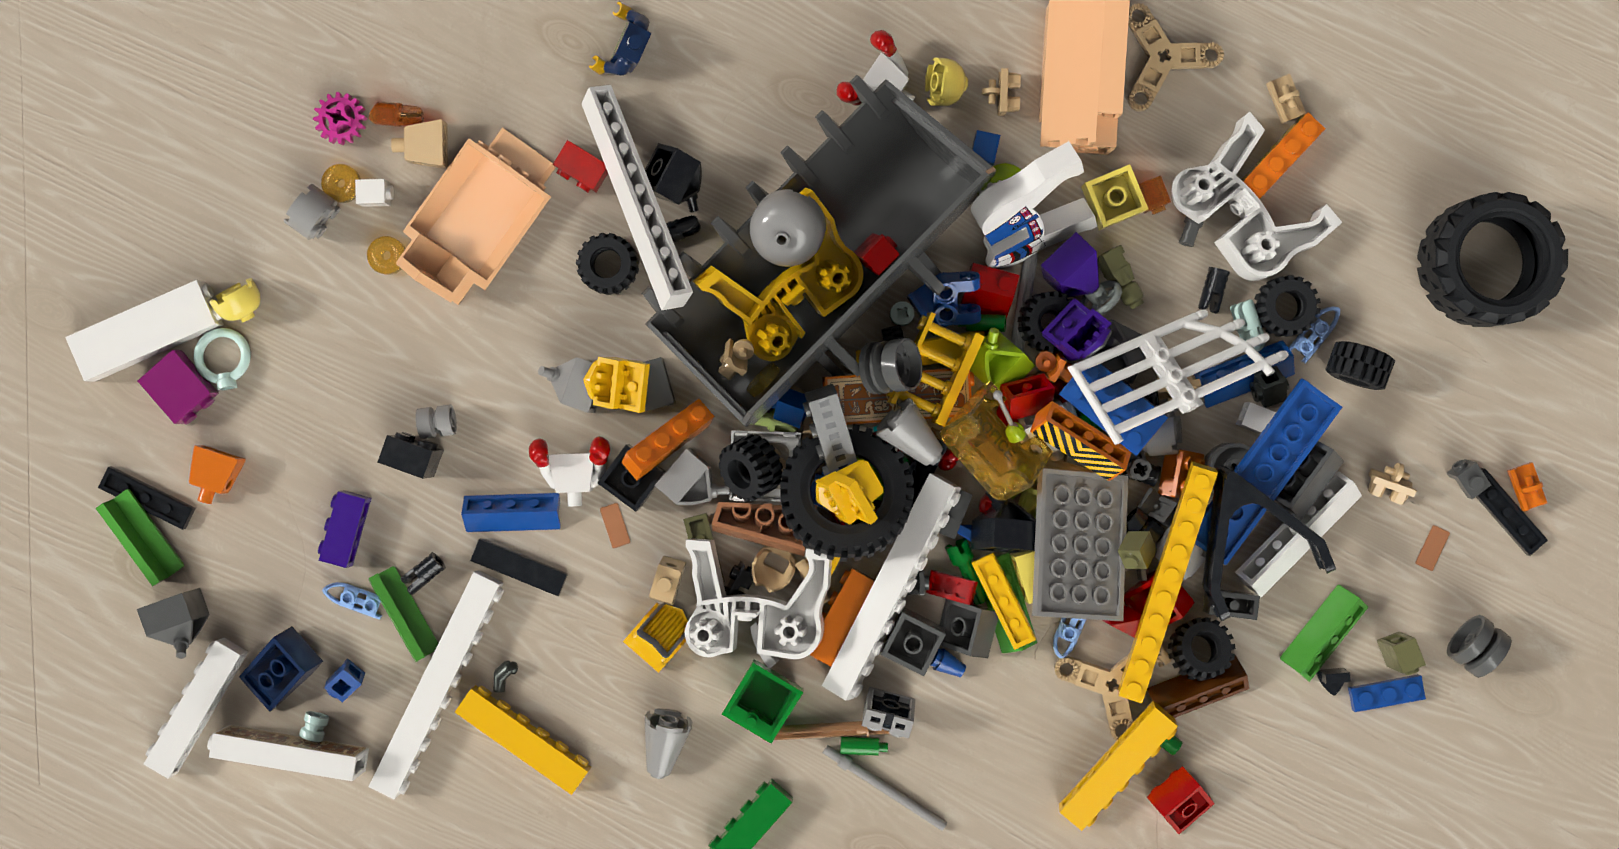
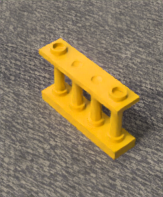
M929 312L926 316L922 315L918 322L917 329H919L914 343L921 355L951 368L953 372L950 381L946 380L944 382L922 371L920 381L940 390L941 394H943L940 404H933L907 391H893L887 393L886 396L889 397L887 402L891 404H896L898 398L903 401L911 398L918 408L931 413L933 417L931 422L944 427L984 340V336L978 333H971L970 336L964 337L934 323L933 320L936 314ZM928 331L960 345L961 349H963L960 359H953L923 345Z

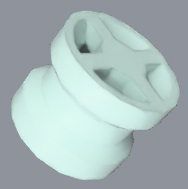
M904 301L897 302L890 311L891 321L896 325H908L914 317L913 307Z

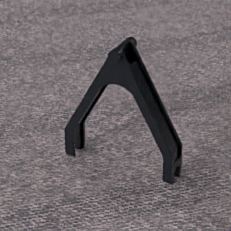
M1224 465L1216 466L1218 474L1215 480L1202 585L1217 618L1220 617L1221 621L1231 618L1220 591L1229 520L1233 513L1244 505H1261L1308 541L1319 569H1325L1327 574L1336 570L1328 546L1322 537L1235 471L1230 470Z

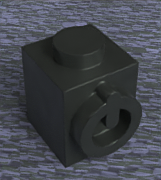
M1276 365L1272 366L1275 372L1269 376H1266L1262 370L1254 373V382L1250 383V390L1254 401L1261 402L1264 408L1284 402L1287 398L1289 383Z

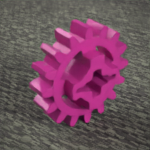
M336 92L335 98L327 94L328 101L325 102L320 99L319 102L322 107L314 108L319 113L318 116L313 117V120L319 123L315 129L319 132L323 131L320 136L324 139L329 138V142L332 144L338 141V144L344 145L345 140L354 143V135L359 138L361 137V134L358 132L359 129L366 130V127L362 125V121H366L367 117L361 115L365 108L358 106L360 101L356 98L352 99V96L348 93L343 97L340 92ZM352 109L354 111L355 119H353L351 115ZM333 116H335V117H338V116H339V117H342V116H343V117H344L346 120H348V121H344V120H343V121H341V120H338V121H337V119L333 118ZM326 119L329 121V127L326 125Z

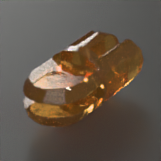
M378 101L370 111L369 119L374 124L401 127L402 125L408 126L423 123L424 112L417 106Z

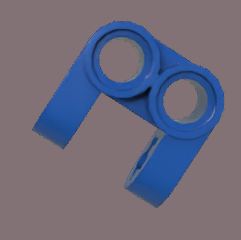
M962 271L937 274L935 277L944 286L950 287L948 290H943L939 295L933 292V307L937 323L942 326L975 324L981 321V307L979 305L971 303L958 304L959 292H972L980 288L979 273ZM944 308H949V309H951V310H949V311H947V312L941 311V310L944 309Z

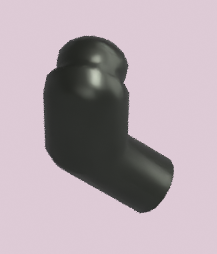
M504 661L495 669L493 692H505L506 678L510 674L518 672V664L515 661Z

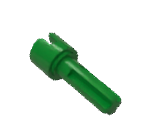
M966 538L956 540V546L948 544L945 546V550L952 565L959 568L963 578L978 582L973 603L975 605L982 604L987 600V597L971 562L974 557Z

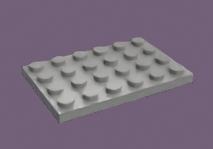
M1047 468L1038 469L1032 616L1123 621L1125 567L1118 549L1126 536L1128 476L1118 475L1108 481L1097 473Z

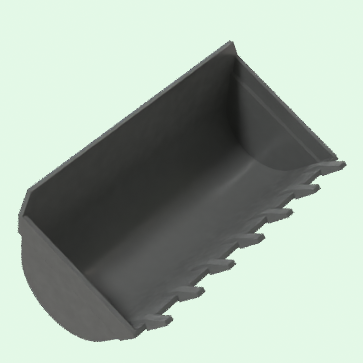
M858 75L850 81L860 101L863 103L840 126L823 110L815 116L828 138L806 161L789 146H786L780 153L794 173L776 190L790 189L797 193L801 192L805 187L813 190L834 218L842 242L853 252L872 233L877 235L883 234L885 237L889 236L897 244L895 249L900 255L880 275L869 271L862 264L863 281L858 292L825 317L815 311L805 296L795 306H792V304L789 306L785 305L806 332L803 338L798 337L791 351L780 360L766 361L753 353L752 357L748 359L747 372L743 376L736 373L731 380H728L719 373V367L722 365L720 357L724 354L725 343L730 338L734 341V344L741 339L747 340L744 322L739 315L721 304L714 294L699 289L693 283V280L710 266H713L758 297L775 278L790 268L772 264L756 251L750 237L751 217L736 231V229L717 216L711 224L725 243L703 265L684 251L679 255L684 270L691 277L688 281L693 291L684 307L661 310L653 289L648 286L641 293L656 312L645 323L646 326L746 427L750 423L754 425L816 361L832 376H846L825 354L828 349L855 376L858 377L860 375L859 363L836 341L907 269L914 273L935 294L939 295L945 289V286L935 277L941 271L926 255L925 251L979 196V192L984 190L995 176L996 169L886 79L875 91ZM751 181L746 187L757 206L764 197L769 195L754 181Z

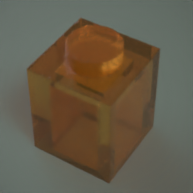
M1161 175L1139 184L1148 206V210L1144 214L1152 212V215L1165 211V206L1171 203Z

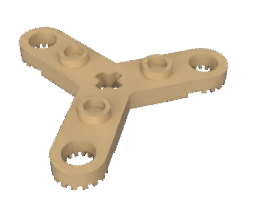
M1137 3L1129 8L1128 25L1148 56V60L1128 96V104L1133 110L1141 112L1151 106L1170 69L1214 68L1224 59V50L1214 42L1170 43L1147 5ZM1133 11H1142L1145 16L1144 21L1135 22L1132 17ZM1206 50H1214L1217 53V60L1211 62L1205 58ZM1166 51V57L1169 58V61L1160 62V56L1157 54ZM1135 94H1145L1147 97L1146 104H1136L1134 101Z
M1161 649L1159 651L1155 665H1157V663L1160 662V659L1162 657ZM1129 654L1110 670L1071 656L1059 658L1055 663V674L1058 678L1102 694L1111 735L1115 740H1118L1121 735L1115 731L1117 725L1126 724L1129 727L1133 723L1129 700L1118 695V687L1114 686L1113 690H1111L1106 682L1116 679V683L1120 684ZM1066 662L1071 664L1074 670L1070 674H1064L1060 671V666Z

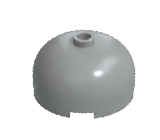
M790 189L778 190L764 197L756 207L750 221V237L756 251L770 263L784 267L797 266L810 260L819 250L826 231L823 211L815 200L810 196L806 197Z

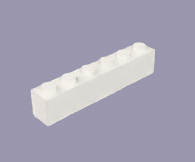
M1337 471L1303 519H1297L1322 537L1362 495L1352 480ZM1283 523L1235 573L1244 585L1261 598L1310 549V546L1305 538Z
M226 638L212 641L207 647L205 653L208 655L204 661H201L196 666L193 672L195 674L192 682H188L182 690L181 694L184 696L180 702L173 706L169 713L171 715L170 720L162 725L157 734L160 737L156 743L149 747L145 754L147 759L144 765L167 779L179 772L248 654V651Z

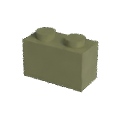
M1396 632L1377 640L1387 667L1402 674L1411 675L1418 672L1420 667L1426 665L1415 637Z

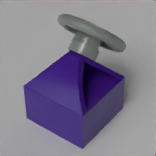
M1077 232L1041 264L1044 280L1059 294L1065 293L1068 297L1084 295L1080 303L1086 307L1090 300L1093 304L1090 310L1094 309L1100 315L1111 310L1121 297L1122 288L1118 282L1112 280L1099 282L1097 251ZM1105 288H1113L1109 291L1105 290ZM1111 298L1107 304L1101 307V305L1105 303L1107 299Z

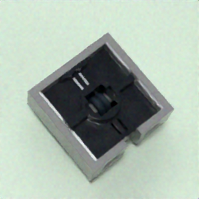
M869 687L864 704L862 726L872 731L887 730L894 737L909 738L914 723L915 699Z

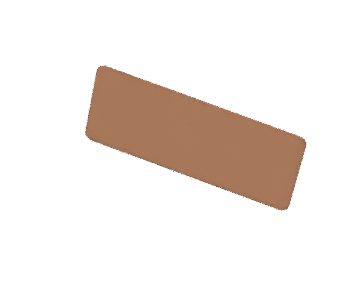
M618 503L600 508L612 548L629 544L630 539Z
M1433 525L1415 563L1433 571L1450 533Z

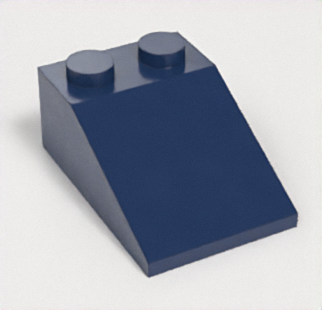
M291 626L274 636L239 678L266 709L271 712L312 675L322 664L323 660Z

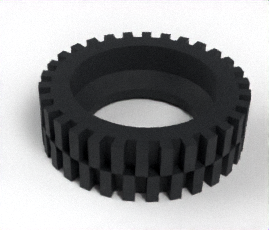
M853 424V429H848L855 455L870 462L877 469L883 481L884 496L879 509L875 513L878 519L871 525L866 522L855 525L836 524L824 518L815 508L810 495V484L816 470L825 462L824 459H819L815 447L820 445L818 438L809 439L808 436L804 438L802 446H796L793 450V456L788 457L786 468L782 472L780 498L782 513L786 518L789 530H793V536L797 541L799 539L803 541V546L806 549L811 547L814 549V554L820 556L823 553L827 555L829 560L838 557L840 562H847L848 558L860 561L862 556L866 555L867 558L874 556L876 551H884L889 543L892 544L896 540L897 535L903 531L912 508L914 496L912 485L914 480L913 475L909 474V463H904V454L901 450L896 452L893 445L873 435V429L869 427L864 432L859 430L860 425Z

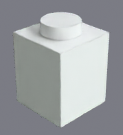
M385 179L355 180L356 204L362 207L391 206V200L394 199V188L390 185L389 181Z
M1244 402L1236 425L1261 434L1276 412L1251 402Z

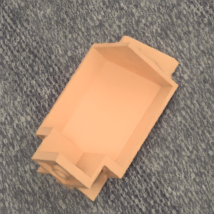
M1049 0L1045 16L1039 122H1042L1040 147L1057 148L1069 141L1076 153L1109 155L1116 148L1118 118L1123 114L1130 0Z
M504 128L499 131L490 146H487L480 140L475 143L468 138L403 230V233L411 238L412 241L396 264L415 281L450 303L453 301L459 305L473 284L486 290L551 198L550 195L544 192L546 188L544 184L556 167L552 165L551 161Z

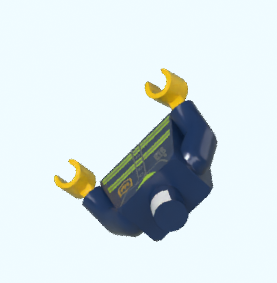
M617 2L620 5V10L617 13L613 12V15L628 21L610 61L605 62L596 55L592 58L596 63L593 66L589 65V68L599 75L604 72L624 76L628 72L631 73L638 65L651 36V32L647 31L650 23L649 19L631 10L629 6L621 2Z

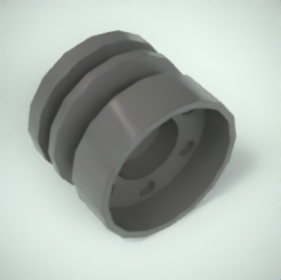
M903 338L889 340L888 342L866 343L861 349L858 365L859 374L863 386L868 392L880 394L893 391H910L916 389L922 377V360L919 349L913 340Z

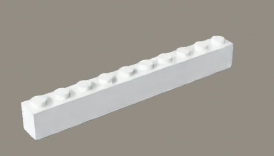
M612 86L589 87L582 101V107L661 310L684 307L693 291Z
M929 474L910 511L903 531L898 535L822 684L824 688L845 701L854 699V697H858L863 689L861 683L871 673L874 667L872 662L875 656H878L883 650V640L886 635L892 632L897 613H901L906 604L904 599L907 593L914 589L917 583L915 578L918 572L922 571L928 561L926 556L929 550L936 546L939 539L937 535L940 529L944 528L950 518L948 513L951 507H954L960 499L961 494L959 492L961 487L938 474Z
M480 570L473 572L370 782L369 788L392 799L397 798L400 794H405L410 784L407 779L410 773L414 774L421 762V760H418L421 751L425 752L430 744L431 739L428 736L431 730L435 731L441 721L439 714L442 708L446 709L451 701L452 696L449 695L451 689L458 686L462 675L459 673L463 666L467 667L473 655L470 653L473 645H478L482 638L483 632L480 630L484 623L488 624L494 612L491 610L494 602L498 603L503 595L504 590L501 587L504 582Z

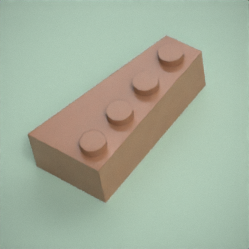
M718 502L712 521V531L800 556L805 555L806 548L803 546V541L801 539L797 541L793 536V530H789L786 524V518L782 513V505Z

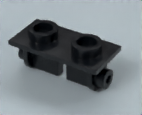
M740 561L738 566L734 565L730 571L729 578L731 579L727 587L724 586L727 596L746 594L739 590L740 586L749 590L753 582L752 567L748 566L745 569L743 561Z

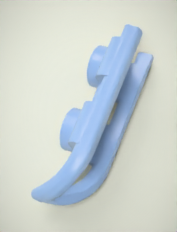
M1332 306L1320 310V314L1315 315L1318 318L1317 321L1310 324L1311 328L1309 330L1312 331V334L1308 339L1304 337L1307 331H1303L1288 347L1290 351L1295 348L1305 356L1301 360L1303 363L1306 364L1333 331L1339 320L1340 308ZM1328 311H1335V316L1330 326L1319 318ZM1320 337L1319 340L1315 344H1313L1316 338Z
M343 582L331 583L322 589L324 595L339 606L379 620L382 615L377 614L381 601L375 593ZM333 587H345L340 600L332 596L328 590ZM358 593L367 595L366 600L359 598ZM356 603V604L362 605L363 608H360V607H358V606H355L354 604Z
M1061 618L1053 639V649L1059 658H1065L1074 649L1086 619L1071 618L1069 625L1065 624L1066 618ZM1078 620H1080L1079 625H1078V627H1077V629H1076V628H1075L1076 623H1077ZM1058 637L1071 642L1063 654L1058 650Z

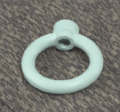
M216 328L205 333L197 342L194 349V364L204 379L217 384V390L237 388L236 380L246 372L250 364V347L246 339L239 332L230 328ZM219 337H227L238 344L241 358L238 366L232 372L215 374L206 367L204 351L212 340Z

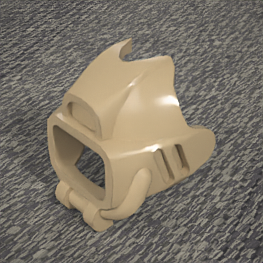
M764 546L761 548L752 563V577L755 586H763L769 593L783 589L790 583L797 569L795 567L797 563L795 557L790 552ZM773 552L789 561V565L784 573L764 563L768 553Z

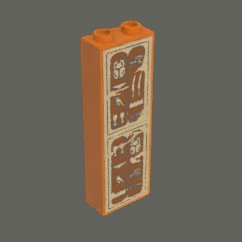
M951 368L922 370L944 382L946 380L950 381L953 375ZM969 371L948 418L973 416L972 411L976 410L975 397L971 396V387L974 386L973 372ZM860 376L822 377L823 386L834 385L846 425L878 423L891 410L895 412L901 408L898 404L903 400L899 398L896 404H891L887 402L889 399L886 396L887 393L872 394L868 392L863 386ZM921 381L916 389L907 391L933 404H940L943 397L940 390ZM918 408L924 419H933L931 413Z

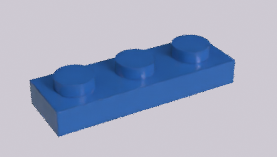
M1419 674L1348 687L1351 707L1354 712L1426 699L1422 676Z

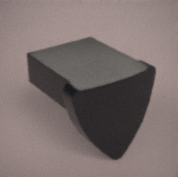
M1345 668L1322 669L1316 673L1321 685L1333 696L1337 695L1344 682H1351L1350 672Z

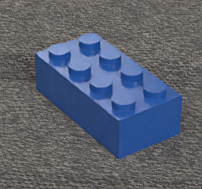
M1101 363L1082 371V374L1090 384L1113 374V372ZM1072 377L1059 395L1107 432ZM1121 380L1094 393L1100 403L1104 404L1135 389ZM1142 397L1107 414L1114 425H1117L1156 406L1145 397ZM1163 414L1121 433L1123 441L1120 444L1137 456L1169 416Z

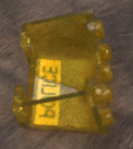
M989 381L981 386L941 429L940 438L994 499L1003 501L1031 488L1053 454V451L1037 436L1023 443H1010L1005 433L1006 425L992 411V408L999 405L998 400L986 398L988 392L994 393L999 390L992 381ZM1003 395L1002 399L1004 402L1006 400V397ZM1030 445L1039 446L1042 453H1035Z

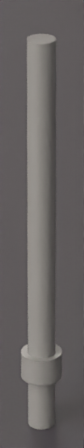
M829 745L825 747L823 754L838 763L837 766L845 771L848 769L941 831L944 830L947 822L853 762V758L847 754L842 755Z

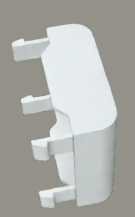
M731 431V444L744 436L753 434L754 436H761L762 439L765 438L769 443L784 444L789 450V457L793 456V450L796 446L801 447V432ZM774 489L755 501L781 502L780 489ZM730 491L729 500L744 501L743 498H737L736 494Z

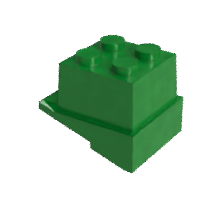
M754 659L722 715L772 744L801 698L804 688Z

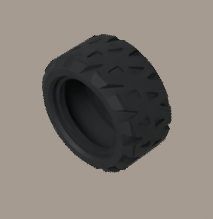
M1512 192L1487 193L1447 208L1426 229V238L1421 240L1417 259L1421 264V267L1417 268L1422 288L1429 292L1426 295L1428 300L1438 311L1446 313L1445 316L1459 324L1471 325L1472 327L1507 325L1521 322L1526 318L1537 315L1550 304L1549 301L1557 296L1565 281V278L1561 276L1568 269V249H1562L1566 239L1558 221L1551 222L1550 211L1539 202H1529L1527 196ZM1480 222L1498 225L1509 232L1516 240L1522 255V271L1517 284L1506 296L1499 300L1485 297L1475 291L1468 284L1461 270V246L1469 231Z

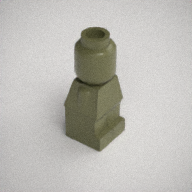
M1119 245L1098 256V266L1106 280L1116 281L1120 284L1122 288L1121 300L1124 305L1134 309L1144 303L1142 300L1143 292L1138 283L1132 281L1135 278L1130 263L1125 260L1123 256L1125 251L1122 245Z

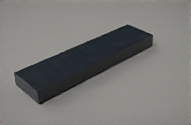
M112 466L107 468L98 486L99 489L115 497L123 491L130 489L147 513L182 530L186 529L196 509Z
M1481 468L1491 486L1476 496V498L1527 556H1531L1548 541L1547 538L1485 468Z
M481 538L478 540L470 560L555 596H560L568 573Z

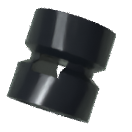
M1136 507L1127 515L1126 534L1128 531H1150L1153 541L1156 543L1163 534L1164 528L1155 520L1149 521V515L1139 507Z

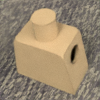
M434 120L405 126L404 138L391 139L392 152H404L405 161L411 164L447 169V123L443 120Z
M663 556L657 567L649 598L674 605L686 562Z

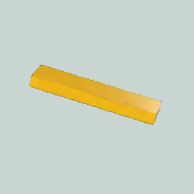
M992 552L973 561L972 565L1014 650L1035 641L1037 638L995 553Z

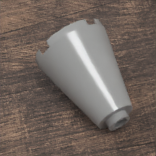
M907 398L898 404L901 407L895 412L891 410L877 426L878 432L875 433L881 439L925 466L929 464L935 465L943 456L941 454L943 448L915 402L911 398Z
M655 709L653 714H650V711H648L645 715L646 765L648 773L653 778L663 779L670 775L691 731L693 723L691 718L688 716L687 719L682 718L681 712L670 709Z

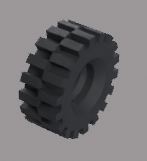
M1057 291L1043 292L1033 295L1032 299H1027L1024 302L1026 306L1020 308L1019 312L1022 313V316L1017 318V322H1021L1022 327H1018V331L1024 333L1021 338L1023 341L1029 342V347L1036 348L1040 352L1046 350L1050 352L1061 351L1042 336L1044 329L1041 326V318L1048 312L1057 317L1073 300L1067 299V294H1059Z

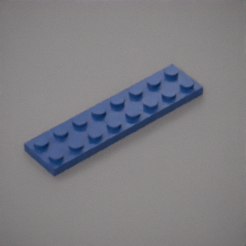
M1301 378L1234 471L1274 501L1343 407ZM1213 500L1206 508L1195 544L1204 551L1207 550ZM1244 505L1231 516L1224 565L1229 563L1267 511L1261 505Z

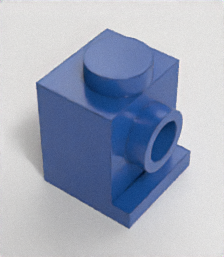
M347 658L344 664L327 679L324 688L331 697L337 698L343 703L362 685L365 672Z

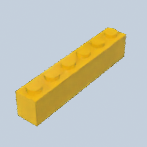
M475 685L472 687L455 710V713L572 795L591 768L588 765V760L579 754L575 756L568 751L569 747L561 741L556 742L549 737L550 734L545 729L534 727L530 724V719L521 713L516 714L510 710L511 706L501 699L499 701L491 696V691L484 686L478 687Z
M1152 701L1059 803V812L1081 831L1086 826L1090 827L1093 825L1098 817L1097 814L1102 809L1105 810L1111 805L1114 795L1118 791H1124L1129 784L1128 780L1134 774L1138 775L1143 770L1147 759L1155 757L1161 749L1160 745L1166 739L1170 740L1176 734L1178 727L1176 719L1155 701Z

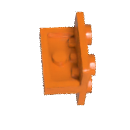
M1180 449L1178 454L1165 455L1158 493L1164 496L1180 498L1191 462L1205 465L1204 454Z

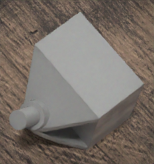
M576 357L558 367L547 368L541 366L539 368L538 374L547 377V380L551 381L561 404L587 413H595L597 406L593 405V400L588 396L583 382V378L593 362Z
M691 448L685 449L654 485L676 505L702 504L709 502L712 498H717V495L730 494L728 486L712 484V466Z

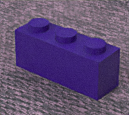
M345 490L338 491L331 500V508L333 510L331 517H328L325 522L324 531L327 532L325 539L320 542L318 547V554H320L318 561L343 568L353 566L372 498Z

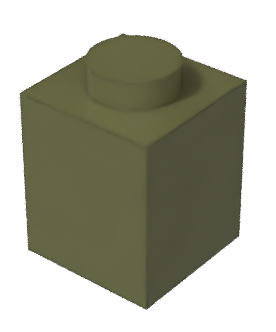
M1128 531L1118 549L1125 569H1148L1157 551L1150 531Z

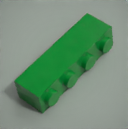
M773 779L768 783L764 781L755 791L757 796L752 801L748 799L741 806L740 811L742 813L736 819L732 817L724 826L726 831L721 836L716 835L708 846L710 849H752L793 803V797Z

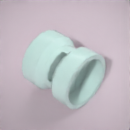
M307 711L304 717L305 726L301 728L299 736L309 741L322 742L325 735L323 729L328 725L329 716L320 712Z

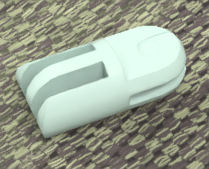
M1252 299L1230 306L1233 319H1244L1245 325L1237 329L1240 338L1246 341L1264 334ZM1265 343L1260 344L1259 346L1254 348L1257 351H1260L1264 348Z

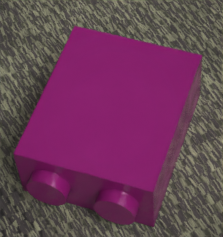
M172 350L137 380L174 424L187 425L197 417L196 413L202 408L206 409L215 401L214 397L219 394L213 385L199 374L193 362L182 350Z

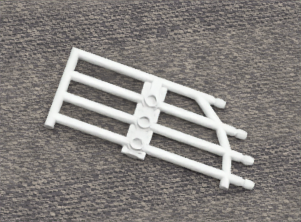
M1204 309L1067 368L1113 443L1117 445L1123 441L1120 435L1123 432L1179 408L1182 414L1195 410L1204 404L1200 399L1201 397L1261 370L1266 376L1273 374L1275 370L1272 368V365L1285 360L1289 356L1286 350L1279 351L1264 358L1254 347L1266 343L1270 339L1267 333L1245 341L1231 333L1245 325L1244 319H1236L1220 327L1198 322V320L1200 321L1208 316V311ZM1182 328L1204 333L1170 349L1167 348L1161 338ZM1219 337L1234 345L1183 369L1180 368L1174 358ZM1140 347L1147 358L1090 384L1082 374V371ZM1243 352L1255 362L1195 390L1187 379L1189 376ZM1153 367L1160 378L1104 404L1100 403L1094 393ZM1162 388H1166L1172 397V400L1117 425H1114L1107 414Z

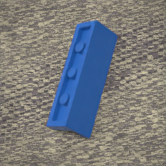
M1283 340L1258 351L1266 358L1279 351L1286 350L1289 356L1272 366L1276 365L1286 378L1295 374L1294 355ZM1245 354L1198 372L1194 376L1195 379H1200L1201 386H1204L1255 362ZM1254 374L1203 396L1205 407L1209 408L1251 392L1250 383L1254 382Z
M559 493L464 496L461 515L466 532L560 529Z

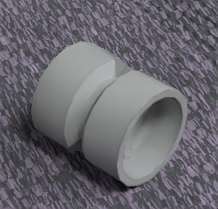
M451 404L437 406L436 410L432 407L417 409L416 427L419 437L421 439L434 438L438 433L440 436L456 435L457 422L453 406Z

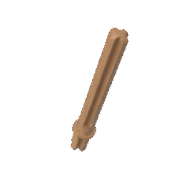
M862 721L783 725L774 740L866 735L869 738V735L890 733L883 729L881 731L869 730L867 727L862 726Z

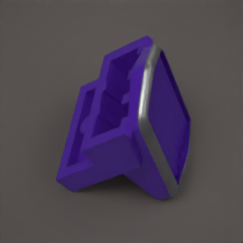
M1074 298L1042 331V336L1061 350L1068 361L1083 360L1091 357L1105 346L1112 333V330L1109 328L1111 322L1094 309L1089 310Z

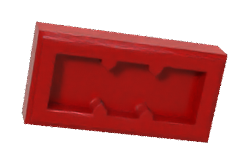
M931 570L929 590H926V593L972 605L978 582Z

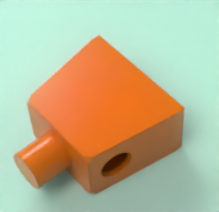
M195 445L189 484L201 488L197 500L202 503L212 504L215 492L219 494L228 493L246 459L205 445Z

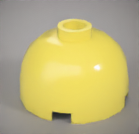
M933 58L932 60L935 62L933 65H928L925 76V91L928 92L930 90L931 97L927 98V101L931 106H950L962 97L968 87V79L965 76L964 70L956 61L948 58Z
M252 278L246 279L247 284L240 287V283H237L216 295L217 301L209 300L212 308L221 318L228 321L240 319L243 323L255 316L253 312L259 307L260 292Z

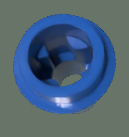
M944 648L938 649L930 664L935 671L959 678L966 669L965 664Z

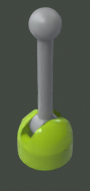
M997 390L993 393V398L998 400L1007 419L1006 437L1010 443H1018L1026 437L1027 433L1020 423L1012 421L1002 399L1003 393Z

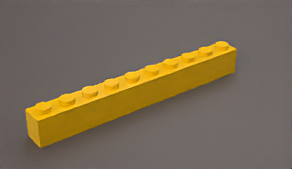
M1191 462L1118 687V695L1120 697L1143 703L1218 474L1216 468Z

